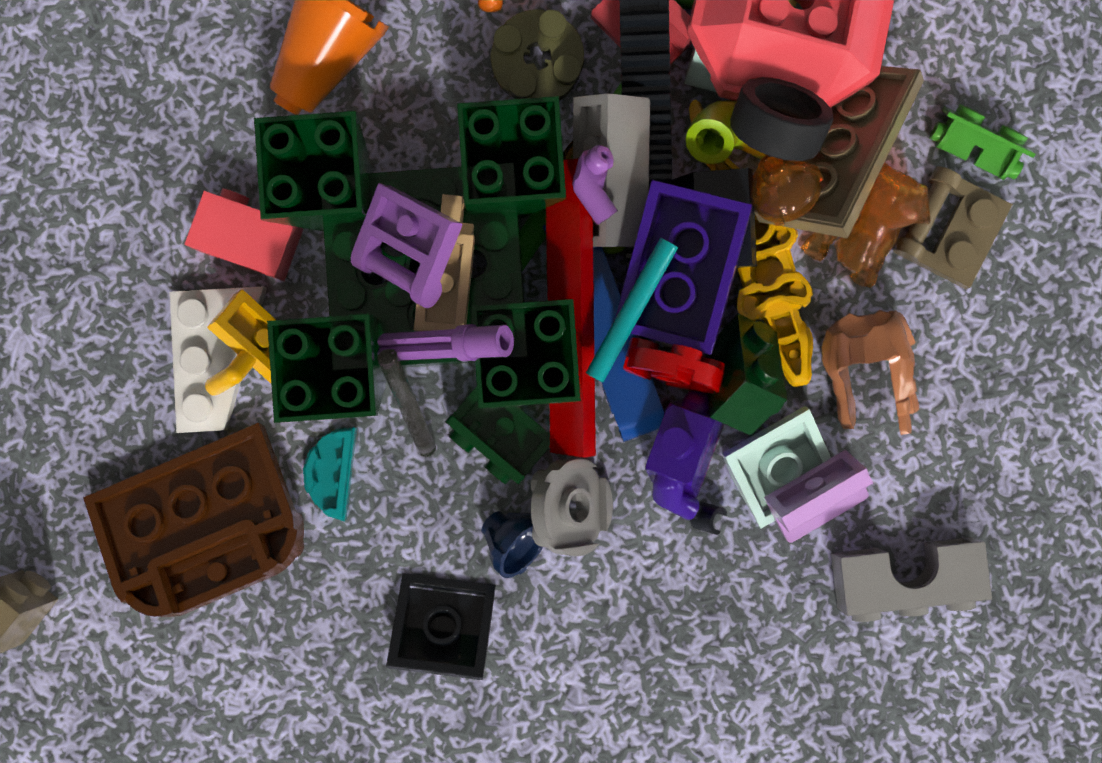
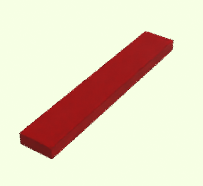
M577 158L563 160L566 199L546 208L548 301L573 299L581 399V401L549 403L550 453L585 458L596 456L595 378L586 373L595 356L593 219L573 191L572 182L578 161Z

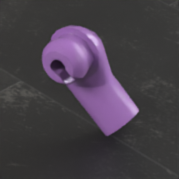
M602 145L594 146L591 150H585L578 158L572 182L574 193L597 225L618 211L603 190L608 172L607 169L613 167L614 158L611 151Z

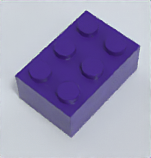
M655 180L651 181L616 317L660 237L674 244L678 249L631 334L672 345L678 344L692 347L709 355L713 354L750 220L751 204Z

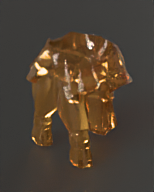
M884 162L849 237H840L834 243L837 261L843 267L852 271L849 276L854 283L868 288L876 284L878 273L885 262V257L895 245L902 227L914 223H931L928 187ZM813 232L800 248L804 251V254L821 262L828 255L830 245L838 237Z

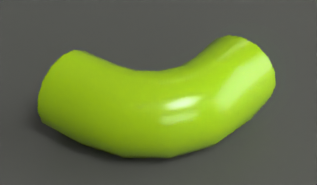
M735 100L716 101L709 104L693 119L686 135V147L690 154L700 162L718 164L725 161L732 154L733 149H739L751 154L772 167L780 160L749 147L735 135L730 127V118L736 104Z

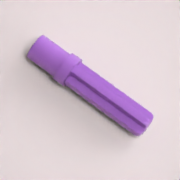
M469 324L459 325L455 329L383 333L377 340L379 345L377 354L382 360L391 361L441 358L475 361L478 358L509 356L513 350L514 337L507 325L477 327L476 325Z

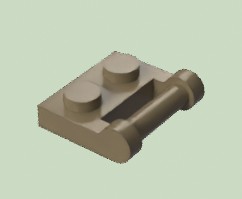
M937 166L929 179L932 185L906 236L899 238L893 252L964 289L971 288L1013 204L962 179L955 171ZM948 193L959 197V200L933 251L930 252L922 244Z

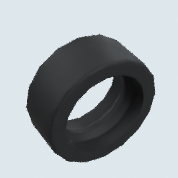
M762 77L750 79L742 86L730 118V127L741 141L765 155L782 160L804 161L814 158L820 151L833 122V113L828 104L812 91L788 81Z

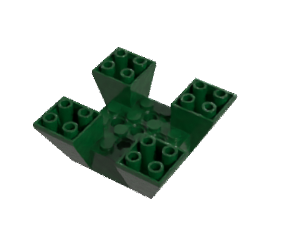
M559 96L457 103L461 167L392 172H373L356 111L254 118L260 219L262 221L324 232L329 317L267 321L274 423L378 416L389 369L475 363L478 408L581 401L573 299L525 302L521 262L519 220L566 199ZM378 183L392 186L441 212L442 194L463 196L465 205L463 223L474 225V255L482 256L487 261L484 273L479 277L471 278L466 325L473 324L477 327L507 325L514 337L513 350L509 356L478 358L475 361H460L457 358L391 361L382 360L378 356L379 345L377 340L383 333L415 332L414 321L416 303L411 300L410 293L388 280L379 285H372L369 281V273L359 270L351 263L353 248ZM382 242L380 248L384 256L415 273L419 262Z

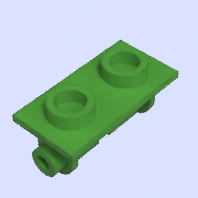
M959 104L956 111L944 106L942 111L949 119L946 124L938 121L929 136V139L936 142V148L951 153L965 161L975 145L982 148L973 164L998 176L1002 180L1007 177L1015 180L1024 166V163L1019 161L1022 153L1032 158L1036 155L1024 145L1028 139L1027 136L1005 125H1002L999 131L996 132L982 125L985 119L984 115L962 104Z

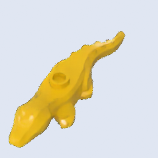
M696 99L691 102L689 107L691 123L703 110L701 103ZM729 158L718 164H706L710 171L740 169ZM754 182V207L756 209L763 193ZM755 215L757 266L737 268L743 287L738 294L737 311L753 321H756V319L764 320L765 324L777 332L783 373L792 386H804L809 384L812 376L813 335L807 324L802 321L798 309L802 306L807 307L811 302L813 291L806 278L796 271L790 249L796 242L798 232L794 228L759 222Z

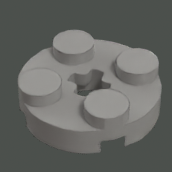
M560 459L551 463L546 470H538L533 475L531 480V490L533 492L531 499L532 537L538 546L547 547L553 553L560 555L583 556L592 552L600 544L593 542L598 538L600 531H607L613 513V498L606 477H598L593 467L597 466L591 461L585 459ZM570 501H576V510L569 512Z

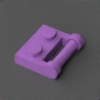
M378 183L353 248L351 263L354 267L365 273H376L410 293V298L415 303L424 308H430L437 303L441 296L442 284L440 280L463 224L392 186ZM382 242L419 262L420 266L417 273L415 274L384 256L380 248Z

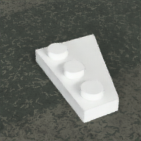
M266 287L169 292L176 433L228 430L240 383L214 396L206 391L205 382L213 375L227 368L237 356V353L211 332L207 326L230 298L241 289L259 305L263 304L267 290Z

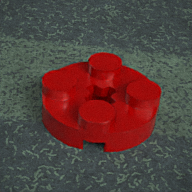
M640 338L630 339L623 365V370L648 380L654 377L666 381L668 386L702 393H713L714 391L718 393L720 391L724 375V363L702 357L703 352L692 347L673 344L671 352L658 350L659 345L657 343Z

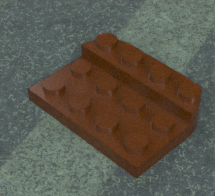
M256 423L83 497L111 585L117 598L121 602L127 603L134 610L148 616H181L271 578L290 566L304 549V522L302 514L295 510L265 426L260 423Z

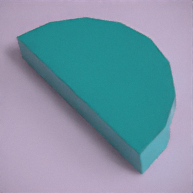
M357 427L336 429L322 437L308 452L303 467L304 488L310 494L314 504L326 516L344 522L347 520Z

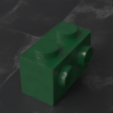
M737 313L718 334L713 354H705V358L714 359L725 364L720 391L718 393L715 391L708 393L710 418L748 435H752L771 415L781 410L787 401V393L777 332L763 322H755Z

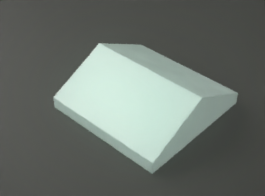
M807 406L798 409L722 453L733 482L760 528L775 521L770 509L763 512L769 508L764 499L765 496L831 458Z

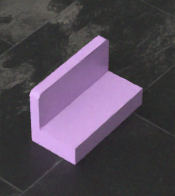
M844 450L765 496L764 499L783 536L789 543H793L869 497L866 487L873 484L867 468L848 451Z

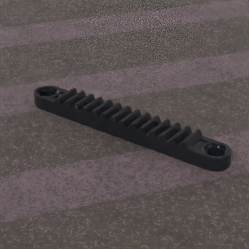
M619 0L622 95L646 97L650 100L649 189L652 180L672 185L669 0ZM626 247V276L634 247ZM639 336L640 338L645 339V340H651V341L653 340V339H649V338H645V337Z

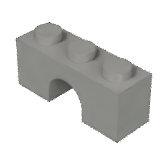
M965 537L924 542V569L917 578L909 582H898L894 578L890 566L889 552L882 549L869 548L831 553L837 609L847 616H852V621L856 622L876 621L881 619V612L899 610V615L921 616L929 613L928 607L946 605V609L950 611L975 609L976 601L992 600L985 541Z

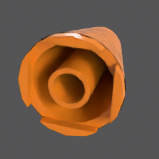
M294 0L269 86L276 93L273 101L295 115H299L302 109L311 113L385 35L389 26L384 22L378 21L374 28L368 24V22L373 20L374 16L350 0Z

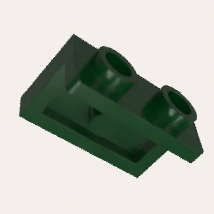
M477 386L445 421L452 428L448 434L449 438L467 453H470L474 447L489 459L484 467L505 485L510 479L519 485L527 473L550 448V433L518 406L478 408Z

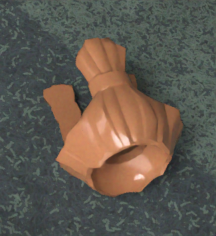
M878 310L875 314L861 316L849 313L835 321L826 330L822 343V362L832 380L833 392L836 395L838 420L843 429H854L856 424V406L848 366L888 360L900 434L905 435L912 432L910 414L916 413L919 410V402L915 393L917 392L916 381L913 378L915 359L911 348L916 342L905 317L896 310L889 312Z

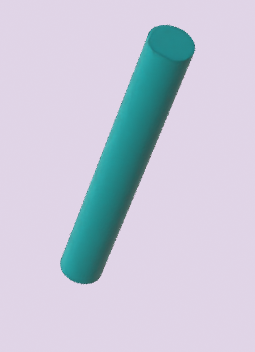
M660 237L586 371L589 376L601 382H604L676 253L678 247Z

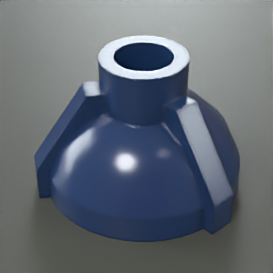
M497 511L491 514L482 526L481 532L485 535L492 565L495 571L504 578H511L524 573L543 549L533 540V524L530 513H508L505 516L502 512Z

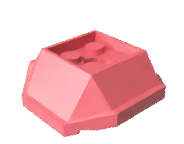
M694 0L687 34L699 58L710 73V80L719 97L737 101L741 88L747 81L764 77L780 79L804 87L822 98L831 108L872 83L880 74L894 0H794L801 5L803 10L794 8L788 0Z

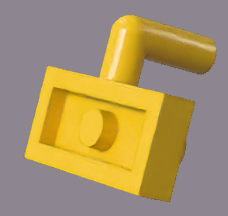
M243 289L230 298L207 326L211 332L237 353V356L227 368L206 380V391L214 396L240 383L252 367L271 383L267 321H274L276 319Z

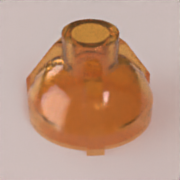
M765 155L760 160L758 168L753 175L751 201L759 216L767 221L774 222L775 226H784L785 222L795 220L813 208L821 193L820 182L824 179L818 166L804 161L782 160Z

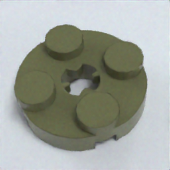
M528 10L514 15L496 30L491 50V66L498 85L505 93L515 99L559 96L560 101L572 91L580 78L584 65V47L577 30L565 19L563 14L556 10ZM538 46L541 51H548L551 55V60L545 59L547 67L537 70L534 63L526 65L524 61L525 55L530 56L529 49Z

